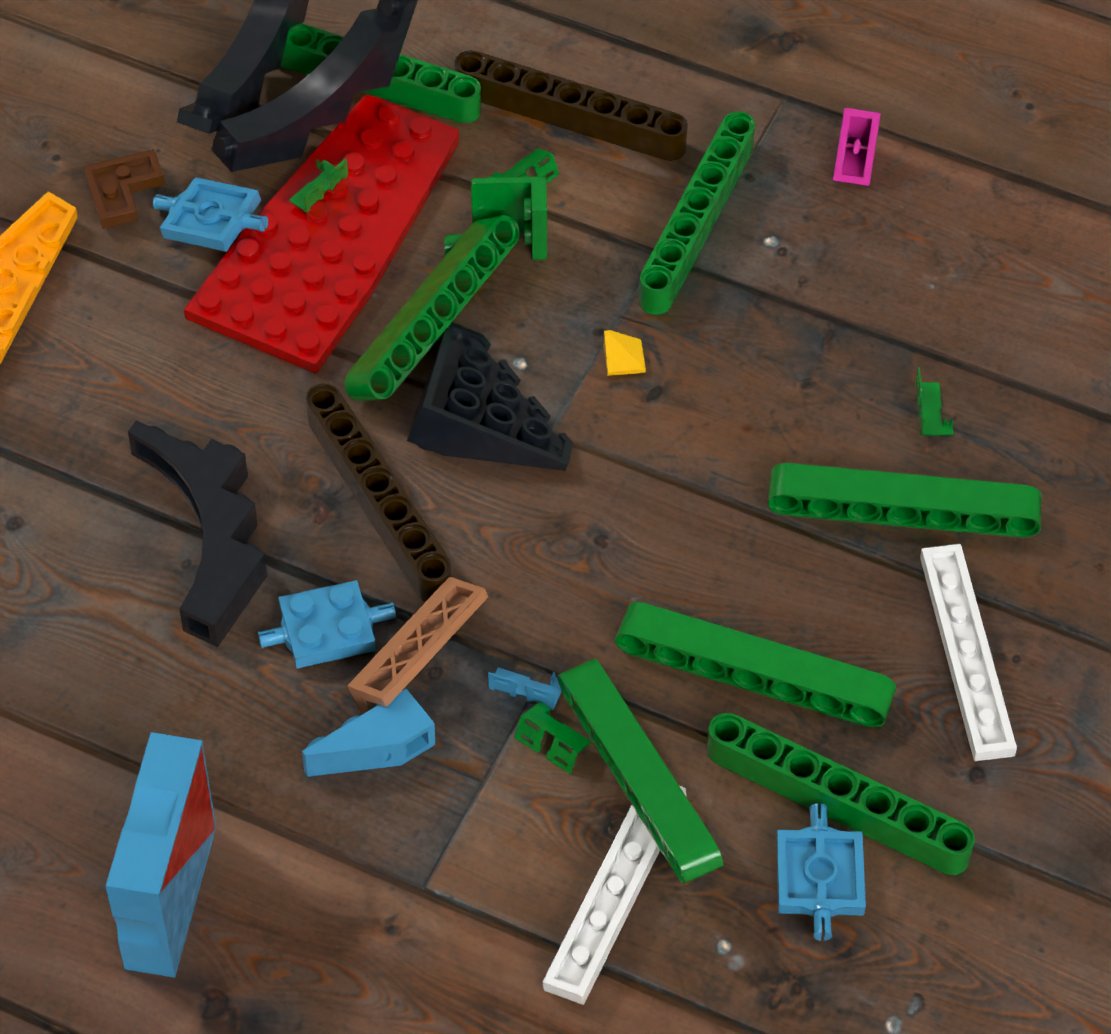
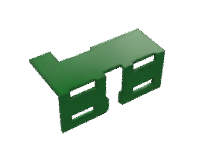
M537 148L505 173L496 172L490 177L527 176L526 171L534 167L537 177H544L553 170V174L546 178L547 184L560 174L553 153ZM548 157L549 160L539 167V163Z
M347 158L336 167L326 160L320 163L317 159L316 167L322 173L289 199V202L308 212L313 204L324 198V193L328 189L332 191L339 181L348 177Z
M918 367L915 388L917 390V405H920L918 412L920 436H953V417L949 423H947L945 418L942 424L940 411L942 409L939 382H921L920 367Z
M539 702L521 716L514 738L536 753H539L542 748L541 742L545 731L549 732L555 737L551 749L547 752V760L571 774L578 753L589 746L592 741L566 724H562L549 715L551 708ZM526 720L539 727V730L537 731L526 724ZM523 734L529 739L533 740V744L525 738L521 737V735ZM562 742L569 748L573 749L572 753L564 747L560 746L559 743ZM556 756L565 761L566 763H568V765L566 766L559 760L555 759Z

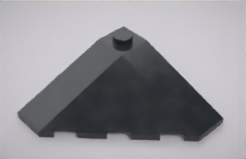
M451 322L443 332L413 418L407 441L418 445L424 450L433 451L443 456L565 471L573 445L571 439L565 432L559 433L558 436L554 434L546 423L551 415L535 396L529 397L527 400L516 387L521 379L505 360L499 361L497 364L487 352L491 343L483 334Z

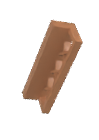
M450 576L347 685L361 714L373 709L377 704L388 707L488 598L485 588Z

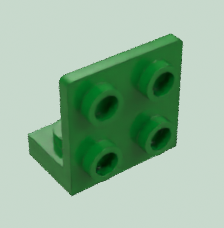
M546 176L472 178V224L478 219L502 215L511 216L516 221L519 232H524L525 245H532V260L547 259Z

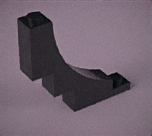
M254 0L247 18L229 50L214 70L200 83L196 101L179 108L177 123L210 134L217 131L219 121L257 109L265 74L281 68L289 27L304 22L309 0Z
M379 0L376 9L361 11L337 47L301 82L257 109L219 121L211 150L230 172L302 158L311 129L346 122L355 93L390 86L418 0Z

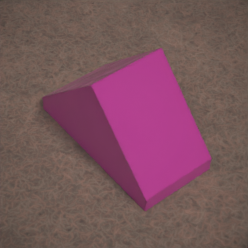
M844 108L833 181L869 186L881 113Z

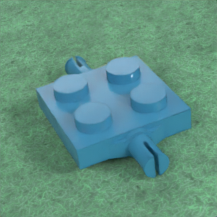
M195 177L188 188L178 197L173 198L156 194V197L153 199L154 209L169 212V215L160 226L162 236L165 239L227 252L243 229L249 228L264 232L268 226V218L266 216L253 214L261 202L259 192L255 189Z
M355 580L278 597L282 614L281 627L258 631L261 649L285 643L286 647L293 654L297 669L376 651L372 632L373 623L396 619V612L393 602L369 608L368 604L363 600L358 582Z
M813 804L809 808L811 827L801 830H777L778 914H806L814 916L813 936L816 940L821 941L823 925L824 941L832 938L831 917L836 915L864 916L863 833L839 831L828 827V807L825 804H820L818 818V804Z

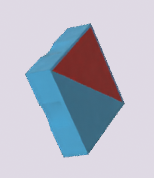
M150 733L129 812L106 882L111 913L117 926L118 944L123 966L126 970L174 978L177 973L216 831L202 740Z

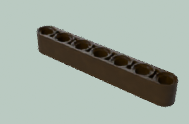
M464 51L455 59L456 72L472 76L480 82L481 103L662 160H678L686 152L688 123L682 115L676 112L478 51Z
M321 383L313 386L306 395L307 416L311 430L418 597L426 602L447 578L451 577L449 558L340 391L331 384Z

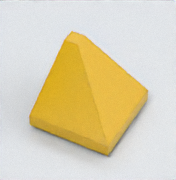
M612 330L604 331L603 346L608 376L646 373L641 339Z

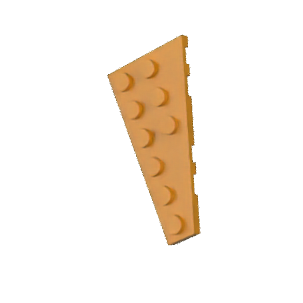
M49 191L0 235V364L78 218L76 207Z

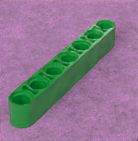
M302 23L289 27L281 67L309 75L330 55L344 36ZM402 54L399 56L389 87L363 92L463 124L476 121L481 114V86L476 78Z
M736 111L725 116L640 275L639 305L646 313L660 315L667 312L673 305L752 154L755 121L751 115Z
M502 215L478 219L468 228L350 369L345 378V390L352 400L362 402L387 399L396 391L516 245L519 239V228L511 216Z
M795 463L777 464L770 471L768 507L771 511L780 515L1020 538L1034 536L1041 530L1042 495L1037 488L1029 485Z
M642 602L629 604L615 637L617 647L632 656L872 728L880 727L885 723L896 691V684L893 680L883 674Z
M593 658L558 674L557 680L567 703L680 882L684 885L722 867V856L713 837L598 660Z
M721 713L711 720L708 729L707 755L715 764L808 809L811 805L818 804V813L820 811V804H825L828 807L827 818L856 832H862L863 835L939 872L948 875H958L968 868L975 837L971 828L965 823L738 715ZM720 738H730L733 741L726 742L720 740ZM764 755L770 759H760L756 756ZM802 773L806 774L808 777H798L794 774ZM832 791H840L846 795H835ZM870 809H878V810H881V811L884 812V813H883V814L872 813V812L870 811ZM908 827L919 828L922 832L910 831ZM953 845L961 850L953 851L948 849L946 846Z

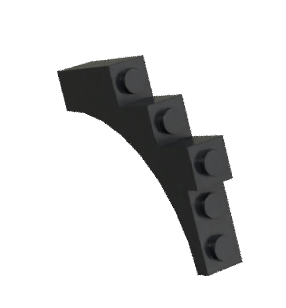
M135 421L128 430L131 454L156 468L177 486L192 506L203 532L200 565L194 584L179 609L183 631L218 647L267 577L265 553L261 552L255 545L246 543L258 526L255 503L245 495L237 493L248 478L245 453H242L233 445H224L213 439L202 450L193 442L182 441L172 437L157 426H148Z

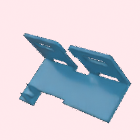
M499 667L495 674L488 673V689L506 692L512 697H516V695L527 697V702H542L552 710H554L562 692L555 672H553L550 678V685L530 680V677Z

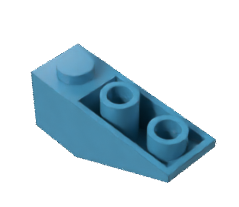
M404 689L387 708L377 704L376 707L361 716L357 715L349 718L343 723L341 728L326 737L321 736L311 741L306 749L302 750L304 773L307 777L401 766L435 745V723L410 692Z

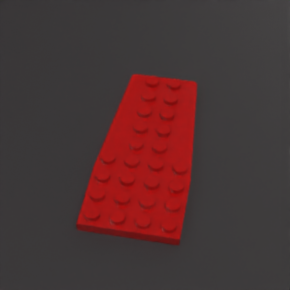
M372 95L362 97L348 113L346 122L339 123L258 213L259 216H266L268 218L267 229L264 232L245 228L184 308L185 319L317 374L374 293L459 145V131L452 126ZM347 158L348 177L339 181L332 191L328 189L324 193V198L313 204L308 212L289 202V199L322 173L316 167L317 159L320 163L326 160L336 167Z

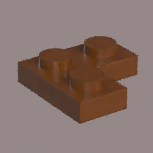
M154 149L83 166L84 176L102 229L137 221V209L131 193L165 185L164 175Z

